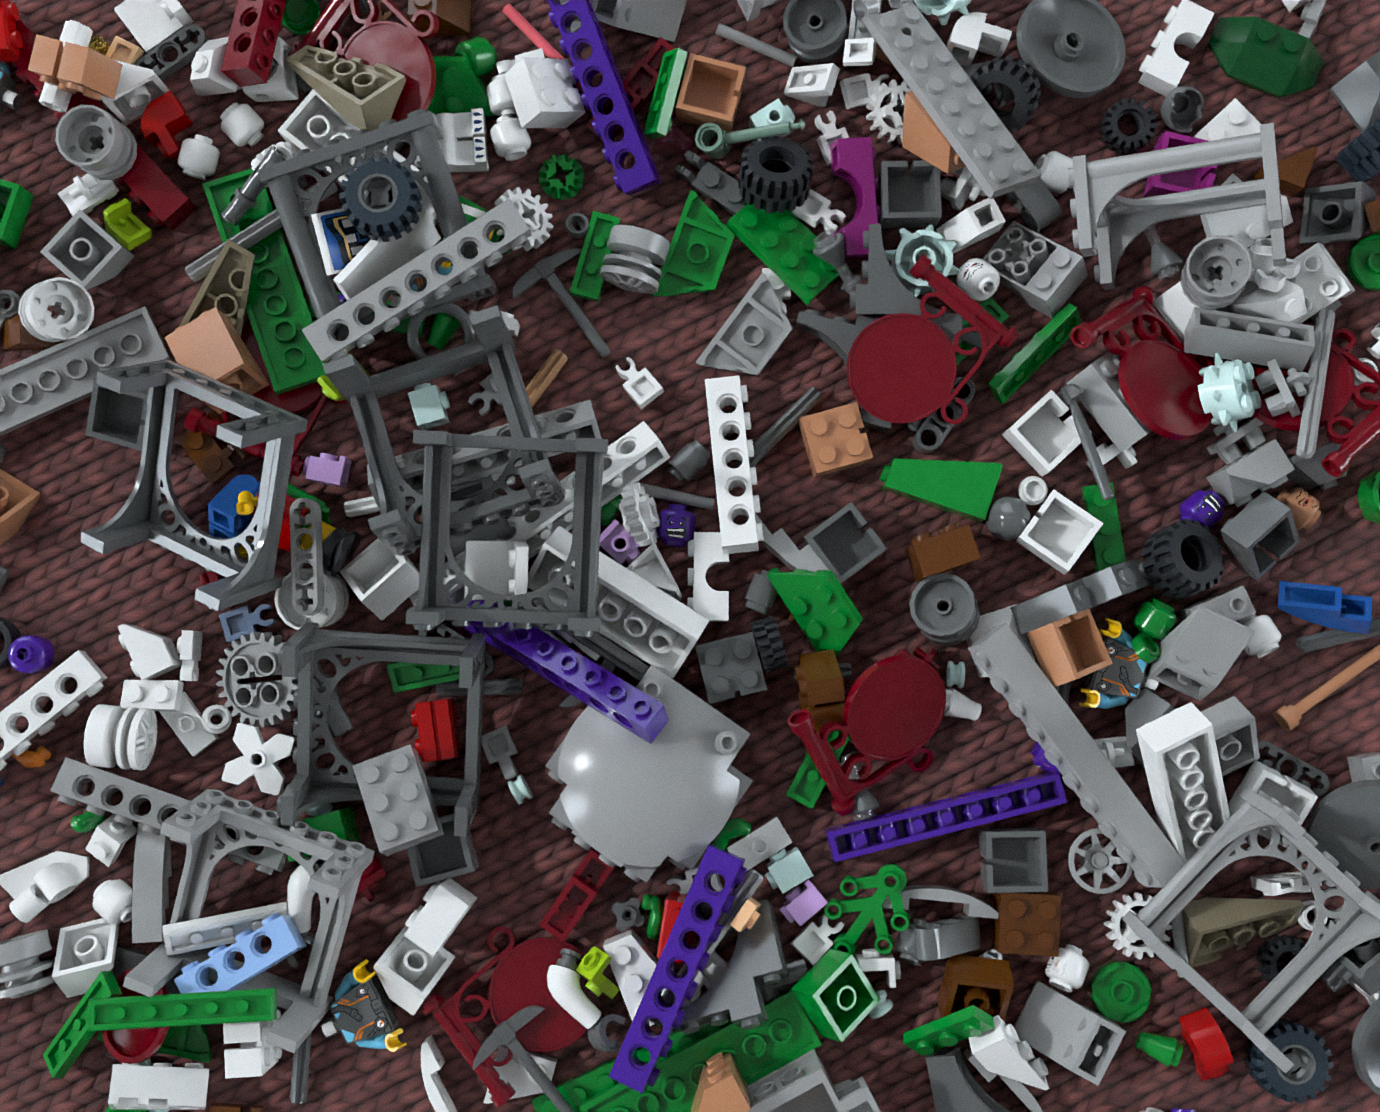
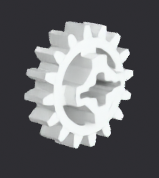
M892 79L888 86L882 83L878 87L879 91L875 90L870 97L873 101H869L866 108L872 110V112L866 116V120H873L874 122L870 127L871 131L876 129L880 131L878 139L886 135L888 136L887 141L889 144L895 138H897L899 144H902L905 93L912 90L907 88V83L904 80L898 86L896 80ZM887 96V97H888V99L886 100V104H887V105H885L884 107L880 108V105H881V102H882L883 98H885V97Z
M520 187L515 188L513 191L508 189L495 201V205L498 206L510 198L531 232V236L527 238L529 242L523 246L525 251H529L532 247L537 249L550 237L548 232L553 229V225L548 223L553 216L545 212L548 204L541 205L539 203L540 195L533 198L530 189H527L523 194ZM499 229L497 231V235H505L503 230Z
M639 482L623 486V491H621L623 499H621L619 509L626 532H630V535L634 536L635 543H639L640 547L650 545L653 542L656 543V538H658L656 530L660 526V519L657 514L655 500L653 497L649 498V494H645L644 486H641Z
M1134 892L1132 899L1129 895L1123 894L1124 902L1119 903L1114 900L1115 911H1106L1112 917L1111 921L1104 922V925L1112 930L1106 936L1110 940L1116 939L1112 946L1117 950L1123 948L1122 954L1130 957L1133 953L1135 958L1142 959L1143 952H1145L1147 956L1152 958L1154 957V952L1145 943L1140 945L1131 944L1141 939L1123 920L1122 928L1120 929V920L1129 910L1137 915L1143 908L1139 911H1132L1130 908L1135 906L1145 907L1153 897L1146 894L1143 898L1141 893ZM1168 924L1157 936L1164 941H1170V938L1165 935V930L1172 929V925Z

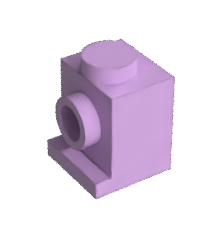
M320 453V457L307 456L303 467V472L306 474L305 479L314 483L346 489L352 461L344 456H340L339 461H337V456L327 453Z
M616 519L600 535V546L622 566L626 562L630 565L642 553L638 550L640 545L635 543L634 536L626 532L625 528ZM618 539H623L626 541V546L623 549H617L615 542Z
M809 879L803 882L805 885L802 888L797 885L785 896L787 901L783 903L784 906L780 908V911L790 923L796 920L800 926L803 925L828 903Z

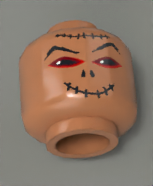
M1295 487L1289 492L1284 489L1276 497L1278 501L1291 508L1297 530L1302 528L1309 529L1321 515L1319 501L1300 487Z

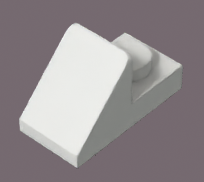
M834 63L792 67L783 94L810 104L825 107L828 97L832 95L840 68Z

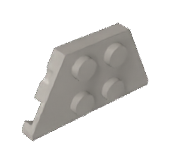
M762 272L698 358L697 364L759 376L793 330L766 274Z

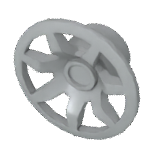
M1093 828L1080 834L1071 845L1068 854L1069 870L1074 880L1087 891L1096 894L1111 893L1121 888L1128 881L1133 869L1121 857L1113 856L1112 851L1116 846L1112 841L1106 846L1100 845L1096 834L1103 833L1099 828ZM1091 836L1092 843L1085 845L1082 849L1078 848L1085 838ZM1075 853L1079 854V861L1082 866L1077 871L1074 864ZM1127 863L1126 872L1120 879L1112 869L1113 864ZM1088 872L1093 873L1094 887L1087 885L1079 876ZM1107 874L1116 884L1108 888H1100L1102 875Z

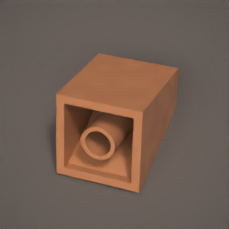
M912 91L905 93L902 147L947 174L966 167Z
M216 307L201 313L198 318L176 328L173 333L165 337L176 362L182 366L249 395H253L269 385L229 318ZM202 401L210 408H212L214 411H216L218 414H221L225 411L205 401Z

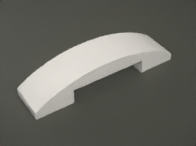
M852 0L848 39H845L843 66L873 65L878 43L863 22L855 16L853 10L854 0ZM877 0L878 12L881 14L882 0Z
M431 1035L421 1045V1070L427 1095L435 1112H458L437 1072L442 1068L445 1060Z

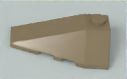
M306 45L285 59L286 64L349 123L360 130L367 129L368 132L378 129L380 123L391 119L406 83L404 75L387 65L376 63L375 66L363 64L361 58L353 57L351 60L339 58L337 52Z
M227 239L179 327L198 318L201 313L216 307L229 318L241 337L256 254Z
M1206 897L1191 900L1182 909L1189 965L1194 968L1221 959L1220 952L1233 946L1238 951L1245 948V943L1257 935H1260L1261 938H1266L1296 924L1304 904L1301 900Z

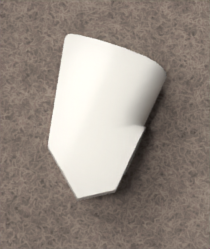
M55 851L1 874L0 885L14 899L9 907L15 917L24 923H28L50 903H55L67 896L89 877L90 857Z

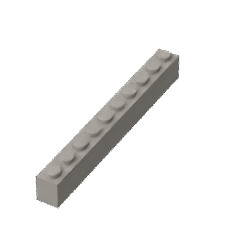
M1007 623L992 627L968 648L973 655V661L986 672L991 679L990 682L993 688L1001 693L1009 703L1010 711L1021 719L1027 727L1028 735L1037 741L1045 751L1046 759L1056 766L1063 775L1064 783L1078 795L1082 807L1092 814L1099 824L1100 831L1110 838L1116 846L1117 854L1124 861L1128 862L1134 870V876L1138 882L1146 887L1163 888L1186 863Z

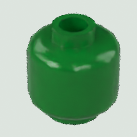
M476 37L460 42L453 56H466L473 67L474 74L480 77L494 70L497 52L494 46L485 38Z
M1153 598L1152 601H1144L1132 620L1133 626L1139 630L1136 635L1145 633L1153 639L1162 641L1172 631L1177 622V616L1173 613L1175 608L1156 598Z

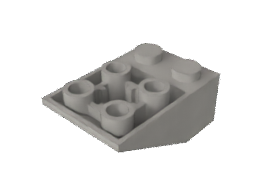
M592 0V6L598 21L657 38L662 37L672 42H675L687 0Z
M1015 221L1009 225L982 258L998 271L1000 283L1027 305L1050 318H1053L1088 275L1082 256Z
M1200 605L1157 644L1160 649V657L1150 663L1148 677L1201 701L1220 684L1253 636L1254 630Z
M1038 980L1013 1026L1021 1041H1026L1032 1048L1099 1086L1126 1033L1118 1024Z

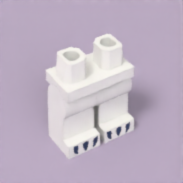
M483 108L471 109L472 112L440 113L436 115L432 113L444 138L439 140L450 172L489 171L486 118ZM419 155L414 162L415 167H421L417 164V162L421 161Z

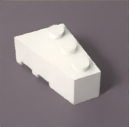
M631 929L606 939L603 947L605 952L612 958L610 965L633 1021L658 961L635 931ZM686 999L683 1007L691 1004L692 1002ZM649 1021V1026L654 1025L653 1022Z
M141 1063L113 1064L108 1099L110 1110H205L209 1069H204V1064L186 1063L184 1068L172 1067V1063H153V1066H142Z

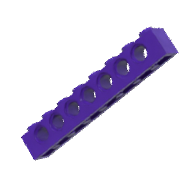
M548 0L552 10L548 12L553 26L560 30L562 36L559 39L564 54L566 56L569 55L573 63V66L570 67L572 76L582 86L584 91L581 94L582 101L586 109H591L595 119L592 121V126L596 135L603 139L605 147L602 148L603 154L608 164H612L616 174L613 175V179L618 190H623L624 194L633 195L660 183L661 179L591 1L569 0L566 4L561 5L560 0ZM580 19L581 26L579 30L571 32L572 22ZM587 46H591V56L583 60L581 56L582 50ZM598 73H602L603 81L601 85L593 87V77ZM612 100L614 104L613 110L610 114L605 115L603 113V105L605 102ZM623 127V139L615 142L613 137L615 130ZM633 154L635 164L631 169H626L624 160L628 155Z
M471 600V602L466 606H471L473 603L480 601V605H482L485 600ZM494 603L491 607H498V604ZM470 621V626H464L472 634H486V642L650 744H652L669 721L662 703L533 625L530 629L513 628V623L501 622V627H483V621Z
M1043 773L824 830L831 857L834 862L1057 806L1067 803L1060 773Z
M713 844L708 845L608 1077L640 1093H643L648 1086L654 1087L661 1072L660 1069L656 1068L661 1057H667L673 1041L669 1039L673 1028L679 1029L686 1012L681 1010L686 999H692L698 983L694 981L698 970L704 971L710 958V954L706 952L711 941L715 943L721 933L723 925L718 924L723 912L728 914L735 899L731 895L735 884L741 885L745 877L747 868L743 867L746 859ZM715 873L722 875L725 879V887L721 891H717L711 886V877ZM702 902L709 903L713 909L710 919L702 918L698 912L699 905ZM689 931H694L700 936V945L697 948L689 946L686 941V935ZM676 960H682L687 964L688 973L686 976H680L675 972L674 963ZM663 989H670L674 992L675 1003L673 1005L666 1004L662 1000ZM651 1018H657L662 1022V1033H654L650 1029L649 1021ZM638 1047H644L649 1051V1062H643L638 1058Z

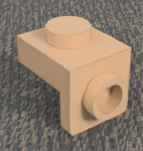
M115 36L105 56L134 65L145 51L139 46Z
M752 897L747 899L730 925L739 932L743 931L746 927L751 929L761 915L757 910L762 904Z

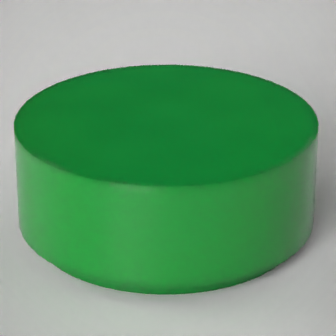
M1140 633L1132 639L1131 644L1135 653L1144 662L1150 664L1160 657L1159 646L1151 636Z

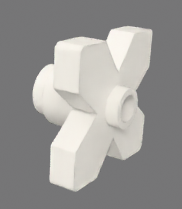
M1258 238L1254 241V245L1250 246V249L1246 248L1252 260L1251 276L1248 281L1257 284L1261 289L1278 292L1284 287L1285 279H1293L1299 273L1301 262L1286 258L1287 265L1274 267L1270 238Z
M238 723L233 741L243 756L225 764L222 781L241 785L252 776H255L261 792L272 795L282 794L286 777L278 765L280 760L293 755L297 738L278 733L267 742H264L259 727ZM259 755H261L262 757L261 763L259 761Z

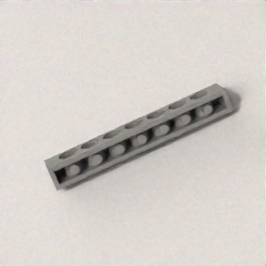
M509 198L302 329V332L322 362L327 363L348 356L347 352L356 346L360 349L373 342V336L381 330L388 332L400 324L399 319L408 313L410 316L421 312L426 307L424 303L433 297L438 300L452 291L450 288L452 285L459 281L465 283L477 275L476 270L485 264L487 267L495 265L503 258L501 254L511 248L515 251L529 242L527 238L531 236L530 229ZM494 229H501L505 232V236L500 242L494 243L489 240V234ZM469 245H475L479 248L478 255L473 259H467L463 256L464 249ZM449 261L453 263L451 273L448 275L438 274V267L442 262ZM420 277L427 280L426 288L421 292L413 291L412 284L414 280ZM392 294H400L401 302L396 308L387 307V299ZM367 310H373L375 312L374 321L371 324L363 325L361 322L362 314ZM347 326L349 336L344 341H337L335 336L337 329Z
M591 400L535 415L542 438L576 440V438L602 439ZM508 423L470 435L511 437V430ZM453 447L451 486L504 471L511 450ZM425 448L395 456L403 479L421 495L423 494ZM547 452V455L551 457L564 452ZM522 460L516 462L515 467L521 466ZM368 464V486L371 490V493L375 499L377 506L380 507L379 498L376 492V488Z
M65 757L50 790L59 795L57 801L74 807L77 801L87 804L86 811L103 816L105 811L116 814L115 821L129 826L132 825L133 821L144 824L143 831L158 836L160 835L162 823L167 819L168 814L174 810H180L190 802V800ZM93 781L95 784L93 793L84 796V786L88 782ZM117 791H122L123 800L120 804L112 806V795ZM145 801H150V812L141 816L139 814V806ZM226 824V831L234 830L236 833L235 840H239L240 832L238 828ZM248 832L250 836L257 837V835ZM170 838V840L186 845V843L182 841ZM220 840L217 846L224 848L225 845ZM245 846L229 852L227 860L244 865L245 860L256 863L255 870L272 875L273 870L282 872L288 858L286 853L266 846L258 855H252L250 846Z

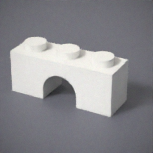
M1182 0L1178 7L1172 5L1163 21L1168 24L1164 32L1159 30L1151 44L1155 48L1152 56L1147 54L1139 68V71L1143 73L1138 83L1164 96L1176 88L1189 62L1180 58L1175 53L1174 45L1183 44L1194 49L1203 37L1214 13L1189 0Z
M694 532V539L688 541V557H694V568H688V586H693V597H687V607L710 620L709 622H728L729 591H716L707 584L705 578L706 572L711 566L715 564H729V554L723 553L721 532Z

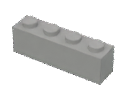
M1194 307L1184 332L1185 353L1215 357V353H1218L1222 359H1238L1242 362L1268 366L1266 362L1276 359L1279 368H1296L1297 371L1302 372L1315 348L1314 326Z

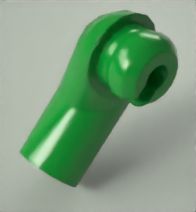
M621 494L601 507L602 526H609L615 520L614 514L620 510L619 505L621 499H623Z
M87 811L80 816L75 815L71 819L70 825L78 833H87L103 822L105 813L103 816Z
M743 818L728 820L712 844L726 850L730 839L739 836L746 837L750 834V823Z
M647 893L643 897L641 906L644 910H651L646 936L650 939L658 940L660 938L664 912L662 900L657 894L653 896Z

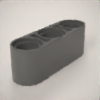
M1040 178L1035 184L1005 194L1028 226L1035 232L1041 231L1062 216L1060 205Z
M964 377L956 378L953 388L956 387ZM970 379L962 387L966 391V398L961 400L966 405L970 403L975 394V386ZM956 396L946 407V411L952 420L958 419L962 414L961 405L955 402ZM941 407L927 416L914 434V449L921 454L932 453L941 445L954 424L942 422L938 419L937 411L941 410ZM922 433H929L933 436L934 444L932 446H926L921 442Z
M968 915L956 916L914 927L916 956L918 960H939L981 948L979 917Z

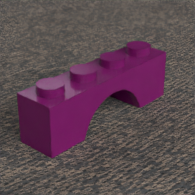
M871 137L838 138L830 145L832 174L844 179L853 189L856 197V211L850 223L836 232L844 235L845 260L868 259L869 249H863V231H869V224H878L881 216L880 206L876 204L875 194L878 191V177L874 175L873 164L876 161V149L872 146Z

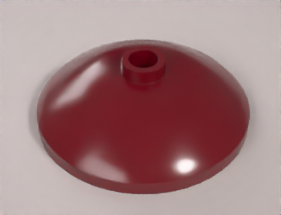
M133 969L123 972L116 978L122 992L121 997L143 995L123 987L125 976ZM164 985L154 995L168 994L166 986ZM169 1027L102 1030L101 1032L104 1043L112 1056L120 1062L133 1064L148 1060L158 1051L165 1040Z

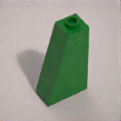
M894 458L890 465H884L879 481L884 482L881 490L981 523L986 519L1003 464Z

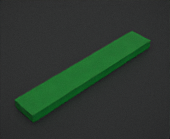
M277 987L156 994L152 997L139 995L89 999L88 1031L277 1020Z

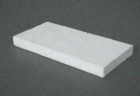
M424 206L422 207V212H417L420 218L418 223L412 222L410 224L413 229L410 233L404 230L400 233L402 238L398 240L394 236H390V242H383L380 237H378L377 241L370 240L333 279L347 301L432 248L441 239ZM373 310L365 311L361 318L369 316Z

